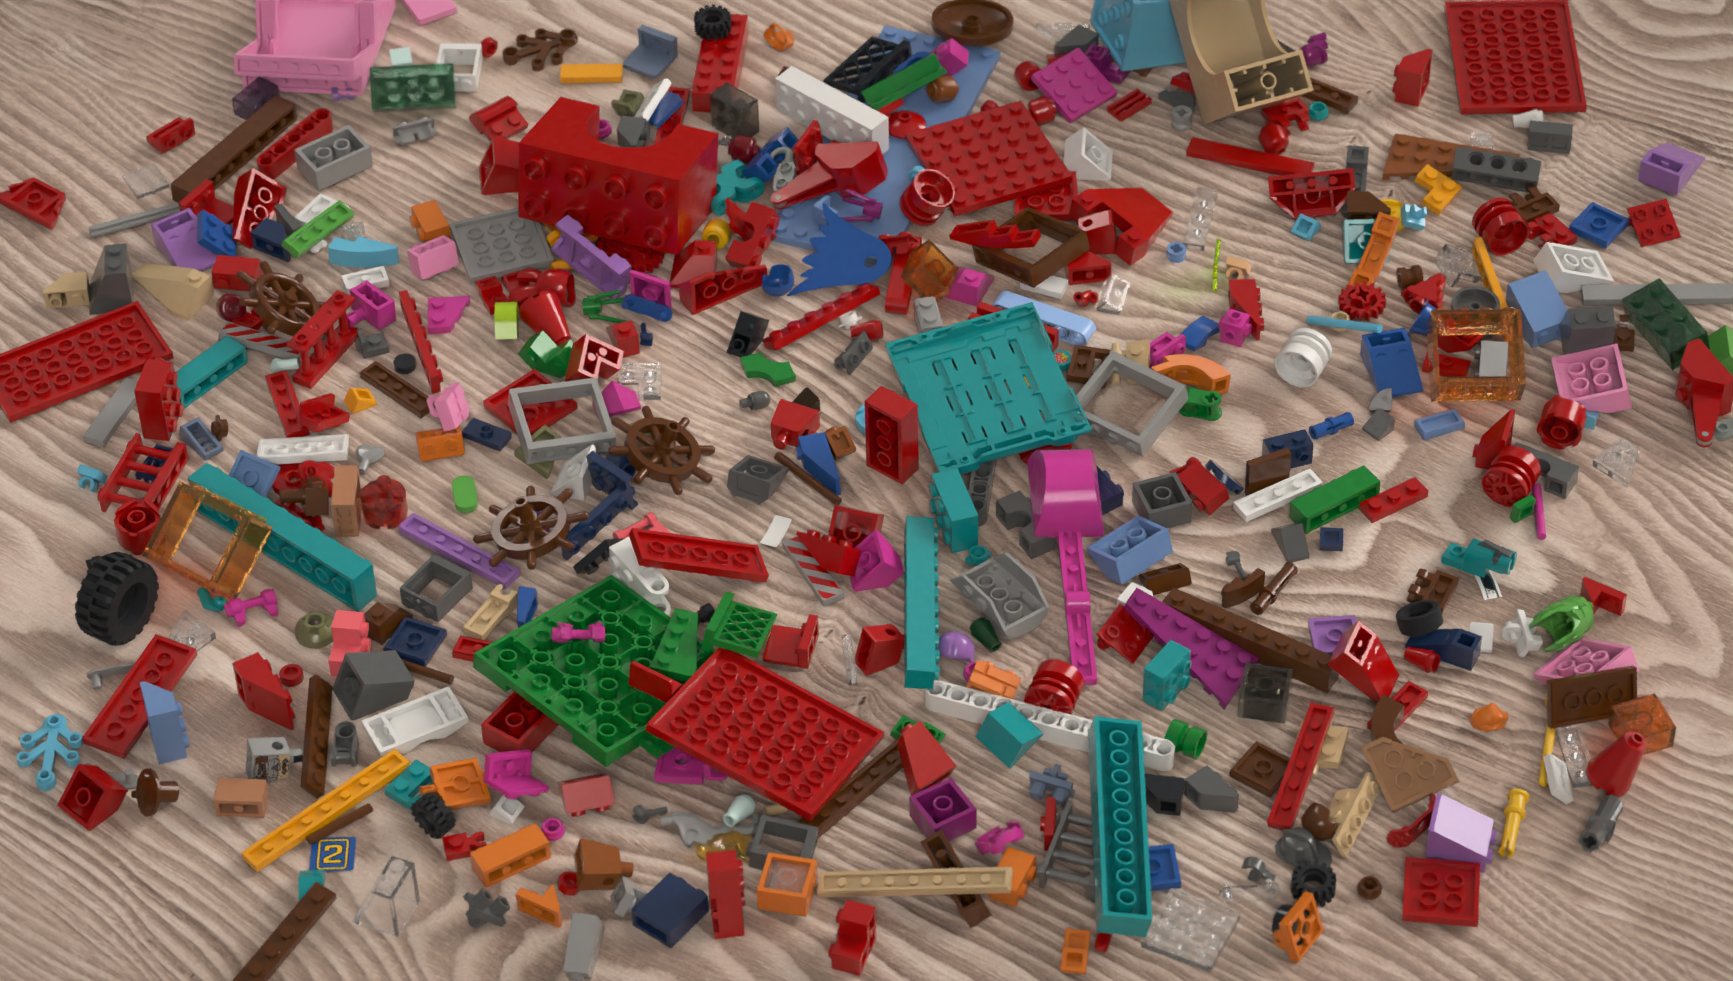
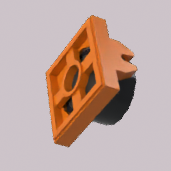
M1305 891L1294 906L1290 904L1281 905L1273 917L1271 936L1276 939L1274 944L1282 950H1286L1292 962L1298 963L1324 931L1313 893Z

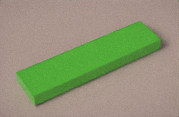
M338 200L284 239L281 246L297 259L350 221L355 213Z

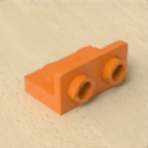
M460 425L456 429L448 431L440 428L415 432L420 461L465 454Z

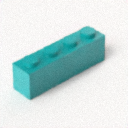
M227 335L176 371L178 375L177 387L181 390L180 403L183 404L184 409L248 363L245 347Z

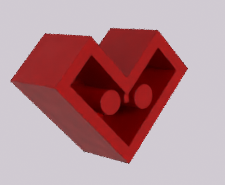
M585 334L572 345L565 381L598 378V376L607 380L620 370L624 351Z
M846 900L843 909L840 908L837 912L836 923H839L837 940L835 943H831L828 957L831 958L832 969L860 976L876 941V907Z

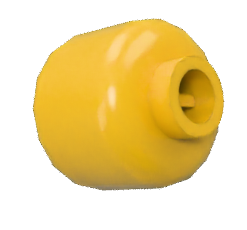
M721 218L710 220L703 229L702 240L716 241L717 250L724 248L732 235L729 223Z

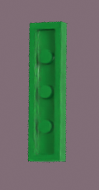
M932 53L860 92L867 106L878 110L943 76L947 71L945 67L941 66L936 54Z

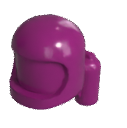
M1325 32L1309 37L1307 40L1308 44L1300 48L1307 67L1323 64L1328 61L1326 51L1328 44Z

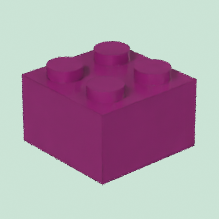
M948 778L909 797V816L927 838L942 830L948 841H951L977 828V809L952 778Z

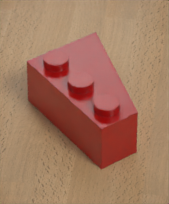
M736 850L706 853L709 902L715 939L745 936L742 906H746L744 891H741L745 890L743 875H741L744 874L742 859L737 860Z

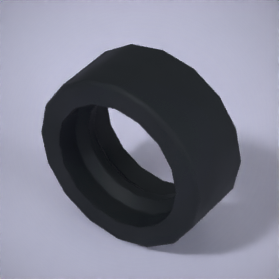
M1422 600L1407 604L1396 613L1399 630L1405 636H1420L1438 629L1444 621L1439 604L1433 600Z

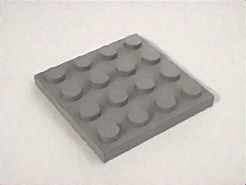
M518 208L449 223L452 237L470 284H475V281L492 276L501 278V276L529 267L534 269L549 267L550 263L554 262L540 223L519 218Z

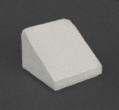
M1471 622L1469 632L1482 636L1480 652L1492 653L1494 625L1491 623Z
M503 794L488 814L512 824L525 806L517 799H508Z

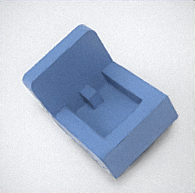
M825 195L813 205L814 222L819 225L829 226L822 204L824 203L838 216L839 212L831 208L830 197Z

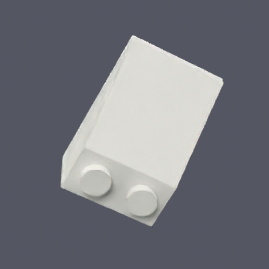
M1546 242L1533 260L1538 272L1545 270L1548 272L1557 291L1567 294L1581 291V285L1612 284L1614 281L1598 251Z

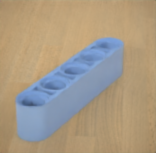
M1002 291L992 304L1005 310L1033 302L1042 323L1058 329L1059 340L1073 345L1085 346L1096 331V325L1088 318L1009 291Z

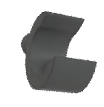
M1247 857L1244 859L1241 869H1252L1248 880L1258 881L1262 878L1270 882L1274 881L1276 875L1269 873L1270 871L1265 869V864L1261 859L1257 857Z

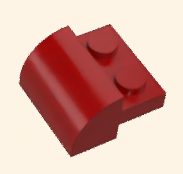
M505 96L469 116V120L480 135L484 133L489 141H491L493 136L508 139L527 129L529 125L518 111V103L510 96Z

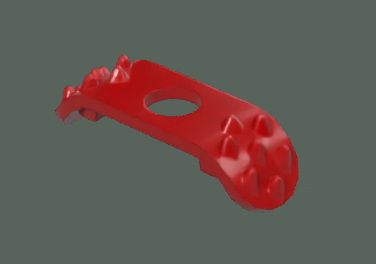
M1434 794L1429 795V809L1409 827L1404 826L1401 829H1394L1387 833L1389 845L1397 848L1407 847L1430 827L1436 800Z

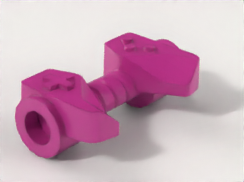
M274 589L261 591L259 597L242 601L240 598H233L224 604L227 617H234L238 627L246 623V610L253 607L261 606L271 616H278V603Z
M559 621L557 622V627L552 628V642L568 643L569 639H593L594 643L605 642V626L598 621L590 624L589 630H573V625Z

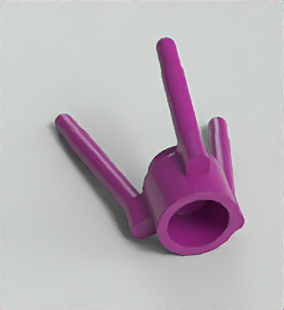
M845 189L846 193L865 202L843 197V201L862 206V213L866 214V216L841 217L846 222H873V219H880L883 203L877 202V199Z

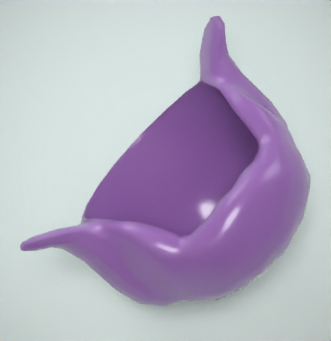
M949 631L939 637L938 649L935 648V650L940 651L939 657L965 660L970 663L974 662L975 646L966 634Z

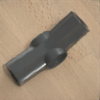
M1611 794L1607 797L1604 796L1596 813L1590 815L1585 830L1579 838V843L1582 845L1583 850L1591 853L1593 850L1599 849L1604 841L1609 842L1611 840L1616 821L1624 805L1619 800V797Z

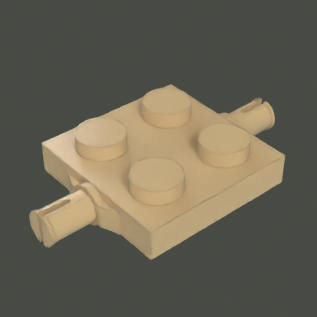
M1301 721L1300 728H1299V731H1298V734H1297V738H1298V735H1299V733H1300V730H1301V727H1302L1304 721ZM1330 724L1312 774V780L1316 779L1318 769H1339L1349 736V728Z

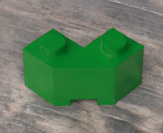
M542 330L528 339L518 355L532 370L536 369L539 372L562 378L567 373L573 341L569 339L557 346Z

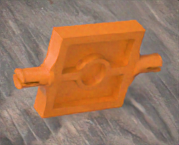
M477 757L431 766L429 772L433 784L420 786L419 788L421 796L427 792L437 794L440 800L443 799L446 806L449 805L451 808L449 811L487 804L491 800L488 784L483 782L484 771L480 768Z

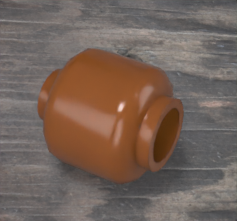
M945 75L929 82L926 91L928 97L935 103L952 102L958 94L959 86L952 76Z

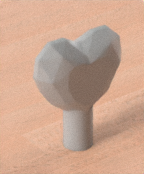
M366 444L358 446L356 456L360 461L358 466L359 474L364 475L369 465L375 464L384 457L385 450L382 447H371Z

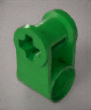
M1193 387L1186 388L1188 400L1179 410L1181 415L1208 421L1218 420L1222 416V410L1219 405L1222 397L1218 392L1200 390Z

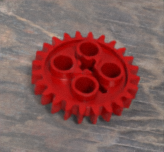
M600 237V242H596V247L604 251L608 257L616 253L621 258L626 259L631 265V270L653 273V268L658 269L659 264H663L664 252L603 237Z

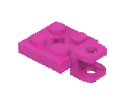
M674 748L657 759L654 779L656 783L703 784L704 776L705 780L715 781L725 780L728 776L722 772H715V769L678 748ZM681 760H686L685 764H677L680 763Z

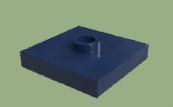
M404 617L384 646L383 651L396 650L400 658L427 666L446 638L447 630Z

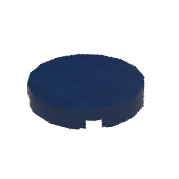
M1212 459L1206 463V469L1208 471L1211 470L1215 477L1231 491L1233 490L1239 495L1244 490V487Z

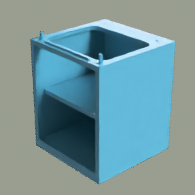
M1094 0L1090 23L1096 33L1099 34L1106 48H1110V54L1121 71L1186 63L1169 0Z

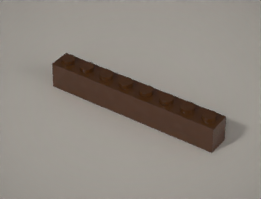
M275 95L170 184L172 200L179 203L206 179L213 182L214 190H216L297 121L296 104Z
M1174 587L1162 601L1259 658L1257 663L1326 693L1330 691L1339 678V674L1328 666L1332 656L1328 653Z

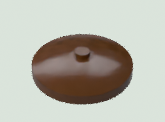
M950 0L939 5L933 11L931 25L933 31L944 40L948 41L952 38L960 45L984 46L1006 39L1012 33L1014 19L1012 13L1006 7L990 0Z

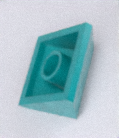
M1008 702L987 714L975 737L1011 769L1043 736V733Z

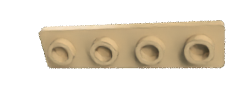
M1371 772L1365 773L1357 789L1337 790L1328 807L1330 810V822L1336 821V833L1332 841L1342 857L1348 856L1380 791V786Z

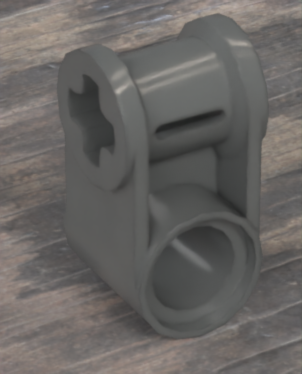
M341 722L335 727L330 753L332 767H336L337 764L357 766L359 742L356 726L352 722Z

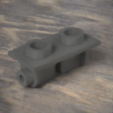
M865 331L859 336L853 337L852 342L845 349L846 352H842L839 357L835 358L834 366L837 369H846L848 375H851L873 349Z

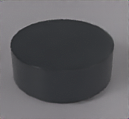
M404 353L394 358V369L397 373L409 374L416 369V360L413 355Z

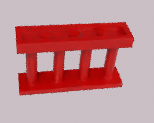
M337 290L287 343V347L300 353L301 366L292 375L294 383L312 389L352 346L354 338H358V328H350L346 315V310L356 301L355 297ZM338 320L339 326L334 330L333 324ZM326 333V339L322 343L321 337ZM313 347L314 352L309 357L308 351Z
M136 433L133 439L128 442L124 454L106 484L98 492L97 499L100 503L101 511L106 512L112 502L123 505L130 501H137V503L149 501L159 510L189 460L186 444L177 442L173 450L168 452L143 446L140 433ZM140 454L166 460L161 467L146 465L136 461ZM131 470L157 476L154 482L151 483L127 478ZM121 486L147 492L146 496L142 499L117 493Z

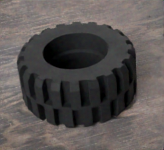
M113 552L102 556V559H98L94 563L95 565L87 571L86 578H83L82 586L76 596L78 599L75 602V610L77 611L75 619L85 634L107 644L117 646L134 640L135 636L143 631L144 625L148 624L149 617L155 609V601L158 599L157 590H159V583L157 582V574L150 564L125 553Z

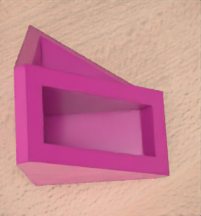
M611 381L601 392L609 417L641 409L635 391L614 381Z

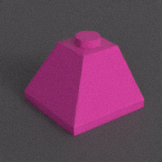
M954 265L937 295L978 306L994 281V276Z
M635 270L629 272L631 294L666 305L672 310L670 282Z
M875 529L855 547L860 549L861 552L855 576H849L854 591L889 587L904 574L900 556L878 530Z

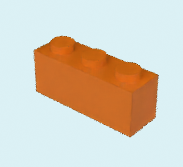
M534 823L476 849L470 853L473 871L485 888L550 859L551 852L548 839L537 824Z

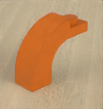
M1188 354L1164 356L1162 364L1151 367L1152 370L1179 383L1191 384L1201 390L1215 391L1221 395L1227 393L1229 389L1231 374L1218 363L1200 356Z

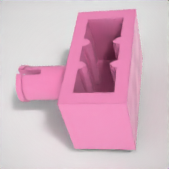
M445 235L423 244H414L411 249L407 250L411 273L421 280L430 279L437 273L449 271L452 267L459 265L455 242Z

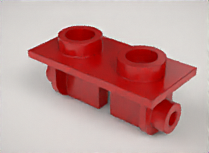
M900 232L896 236L887 234L878 236V239L888 246L891 256H894V248H896L898 256L913 254L914 251H917V245L914 242H919V239L910 232Z

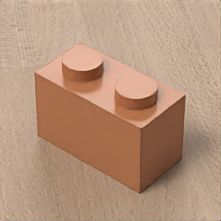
M218 778L213 799L216 816L264 818L269 798L267 781L262 779Z

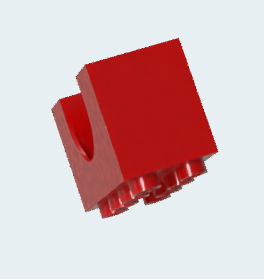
M560 97L519 142L518 217L555 226L557 222L568 215L581 224L583 233L677 255L712 212L711 201L716 196L718 133L678 124L671 134L659 143L637 148L612 146L599 141V105Z

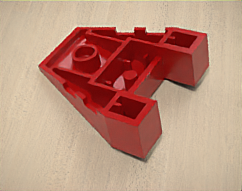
M1142 187L1086 189L1072 198L1068 217L1078 224L1079 218L1111 209L1114 225L1124 232L1118 237L1115 254L1131 266L1147 254L1149 247L1155 242L1157 235L1163 230L1173 211Z

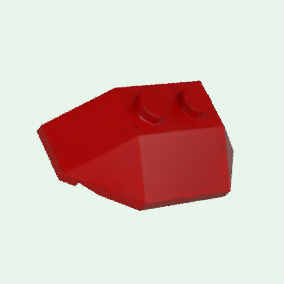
M1353 168L1268 177L1270 199L1293 219H1298L1300 213L1308 217L1336 215L1347 201V191L1356 190Z

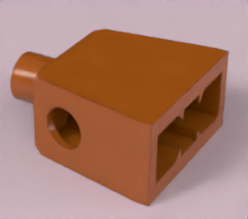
M580 838L574 853L578 890H613L621 876L632 877L633 863L622 862L619 849L616 846Z

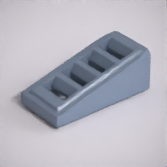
M199 417L180 426L179 435L202 459L207 460L224 451V448ZM212 446L214 447V449L208 452L205 451L206 449Z

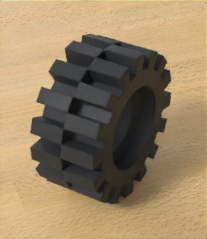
M712 4V7L706 5L705 9L699 8V11H696L694 15L696 35L700 36L701 39L706 37L708 41L711 38L717 41L718 37L720 39H723L724 36L727 37L732 28L730 11H727V8L722 9L721 5L716 7L715 4Z
M427 792L412 804L411 813L412 816H415V822H418L420 824L419 827L423 828L424 832L430 834L432 838H442L456 825V819L453 818L454 813L449 811L451 808L449 805L446 806L443 799L440 800L437 794L434 795L432 792Z
M1306 861L1305 866L1302 863L1299 864L1298 868L1295 867L1291 877L1292 897L1294 899L1297 898L1298 901L1306 891L1313 893L1316 906L1320 903L1321 907H1323L1326 902L1330 903L1335 896L1337 880L1331 867L1326 869V863H1322L1321 866L1318 865L1319 861H1314V864ZM1308 881H1317L1321 883L1322 886L1314 888L1309 887L1304 883Z

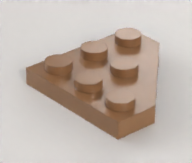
M1381 737L1361 747L1392 813L1459 783V779L1449 759L1446 757L1437 756L1409 745H1403L1385 737Z

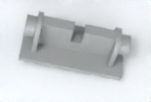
M434 117L420 118L411 123L402 122L394 126L393 138H395L396 144L402 146L414 143V135H418L419 141L434 138L437 135L436 127H434Z

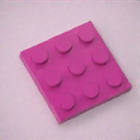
M1079 47L1037 71L1031 77V80L1048 99L1052 98L1056 109L1069 124L1115 98L1118 93Z

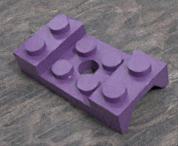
M567 215L557 222L555 227L561 231V237L554 244L551 251L603 293L619 290L620 293L610 296L611 299H617L624 295L627 291L629 272L631 270V265L628 261L616 253L608 257L604 251L593 245L588 238L582 236L583 227Z

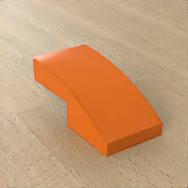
M1065 928L1060 972L1086 974L1091 931Z

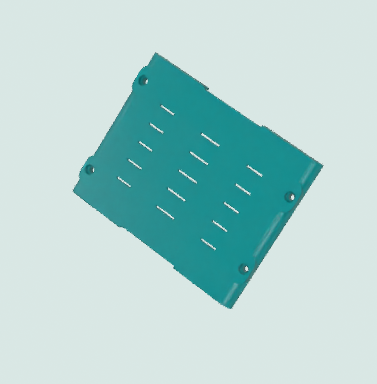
M1033 302L885 343L889 359L903 391L907 393L909 400L918 405V421L922 428V436L937 472L958 468L959 473L964 474L978 469L983 463L1046 445L1062 446L1076 441L1078 436L1092 433V428L1073 387L1071 386L1069 389L1052 353V342ZM1009 344H1011V347H1012V349H1013V351H1014L1015 354L1012 353V350H1011ZM971 355H973L976 365L974 364ZM952 360L954 361L957 370H955V367H954V365H953V363H952ZM933 366H935L938 375H936ZM1023 376L1026 377L1027 382H1028V384H1029V386H1030L1031 389L1028 388V385H1027V383H1026V381H1025V379H1024ZM1004 382L1007 383L1008 388H1009L1011 394H1009V391H1008V389H1007V387H1006V385H1005ZM985 387H987V389H988V391H989V393H990V396H991L992 400H990V397H989V395H988V393H987ZM966 393H968V395H969V397H970L971 402H972L973 405L970 404V401H969V399H968ZM947 398L949 399V401H950V403H951V406H952V408H953V411L951 410V407H950V405H949V403H948V401H947ZM962 434L965 435V438H966V440H967V442H968L967 444H966V442H965L964 437H963Z

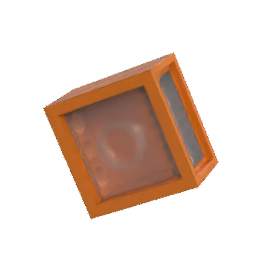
M768 852L757 888L758 909L807 917L818 879L817 860Z

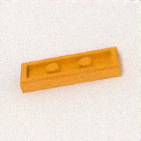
M623 63L561 64L560 83L622 82Z

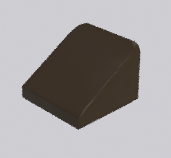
M808 387L792 401L793 403L820 411V399Z

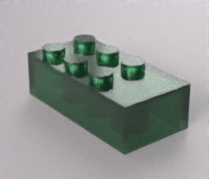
M453 63L370 68L371 106L374 113L457 108L455 67Z
M1660 278L1622 299L1624 313L1629 315V321L1671 370L1680 366L1688 342L1699 338L1710 350L1707 331Z

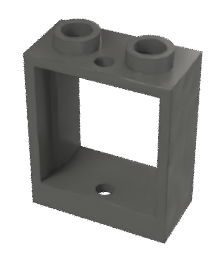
M434 554L400 587L401 602L406 608L413 609L424 617L439 622L473 589L471 572ZM434 578L452 586L436 603L419 595Z
M761 815L759 824L755 823L753 826L751 837L754 838V841L748 843L746 856L750 857L749 867L763 870L768 852L776 853L760 849L764 834L803 842L804 845L800 857L813 859L819 827Z

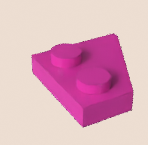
M470 295L428 298V334L451 333L455 323L462 317V311L465 306L469 307Z

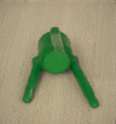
M619 290L583 298V314L589 315V319H599L614 323L627 322L626 320L598 314V312H602V305L623 302L624 298L601 300L602 298L619 294Z

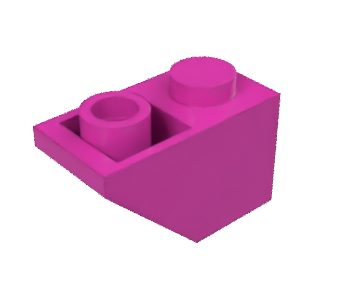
M952 38L945 43H941L935 50L930 52L931 54L935 53L941 66L945 67L947 73L944 75L954 76L968 66L969 51Z

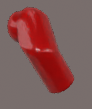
M1087 290L1083 293L1076 292L1073 295L1074 301L1080 307H1086L1089 303L1096 304L1099 297L1098 293L1092 292V290Z

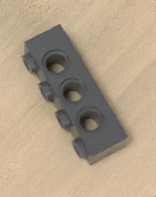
M1457 147L1451 179L1528 192L1526 190L1527 187L1532 185L1537 187L1541 161L1533 158L1516 157L1511 154L1504 155L1491 151L1474 150L1469 147Z

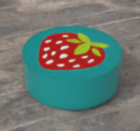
M1064 350L1053 352L1060 370H1068L1072 358L1071 354Z

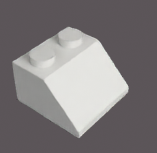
M1084 127L1065 140L1064 165L1069 171H1076L1078 180L1108 181L1111 179L1113 151Z

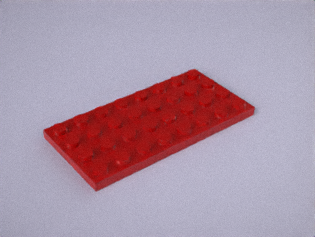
M135 301L1 353L0 408L11 423L140 372L142 365L148 357L159 356L166 361L174 359L173 352L138 301Z

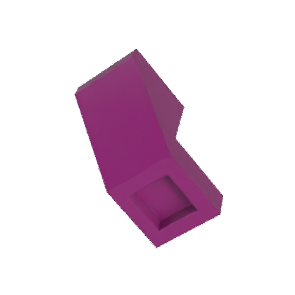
M1091 44L1084 53L1109 82L1122 84L1130 71H1121L1117 63L1111 62L1110 48Z

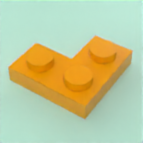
M1428 164L1418 173L1414 180L1430 191L1424 197L1421 205L1438 216L1462 189L1461 185Z

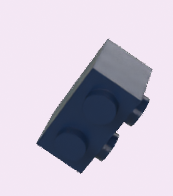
M1305 429L1263 439L1262 456L1288 448L1291 452L1290 469L1312 464L1314 444Z

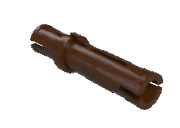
M1286 562L1267 587L1265 586L1259 591V596L1250 605V609L1254 614L1262 615L1269 604H1273L1277 600V595L1298 572L1295 564Z

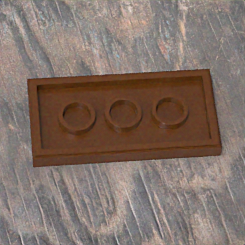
M1633 665L1547 680V726L1551 729L1637 713V667Z

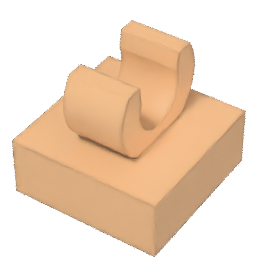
M1232 256L1227 257L1225 263L1228 268L1226 272L1227 279L1230 280L1233 273L1239 274L1237 279H1244L1243 274L1249 276L1251 271L1249 261Z

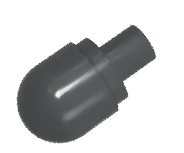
M765 391L752 392L748 394L747 398L739 400L741 408L749 407L751 410L763 409L770 404V396Z

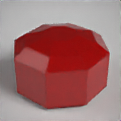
M565 871L558 878V890L564 895L575 896L580 892L577 887L575 872Z

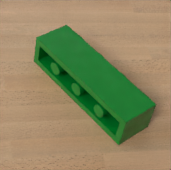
M1364 465L1353 469L1349 473L1333 479L1329 483L1291 501L1289 518L1294 523H1302L1304 533L1307 534L1359 508L1360 502L1380 494L1381 481Z

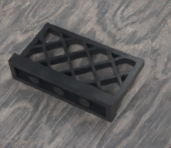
M872 36L831 72L823 82L833 88L855 94L858 97V101L865 103L860 91L892 75L900 64L912 56L911 43L903 40L900 44ZM872 45H877V46H879V47L870 48ZM883 53L881 55L871 56L872 54ZM868 55L867 58L858 59L859 57ZM869 63H870V65H868V66L859 67L860 65H864V64H869ZM855 66H856V68H854V69L846 70L847 68L855 67ZM857 74H858V76H856V77L846 78L847 76H852V75H857Z

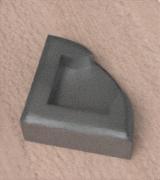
M1392 388L1384 389L1373 397L1369 406V412H1375L1378 408L1385 412L1392 411Z

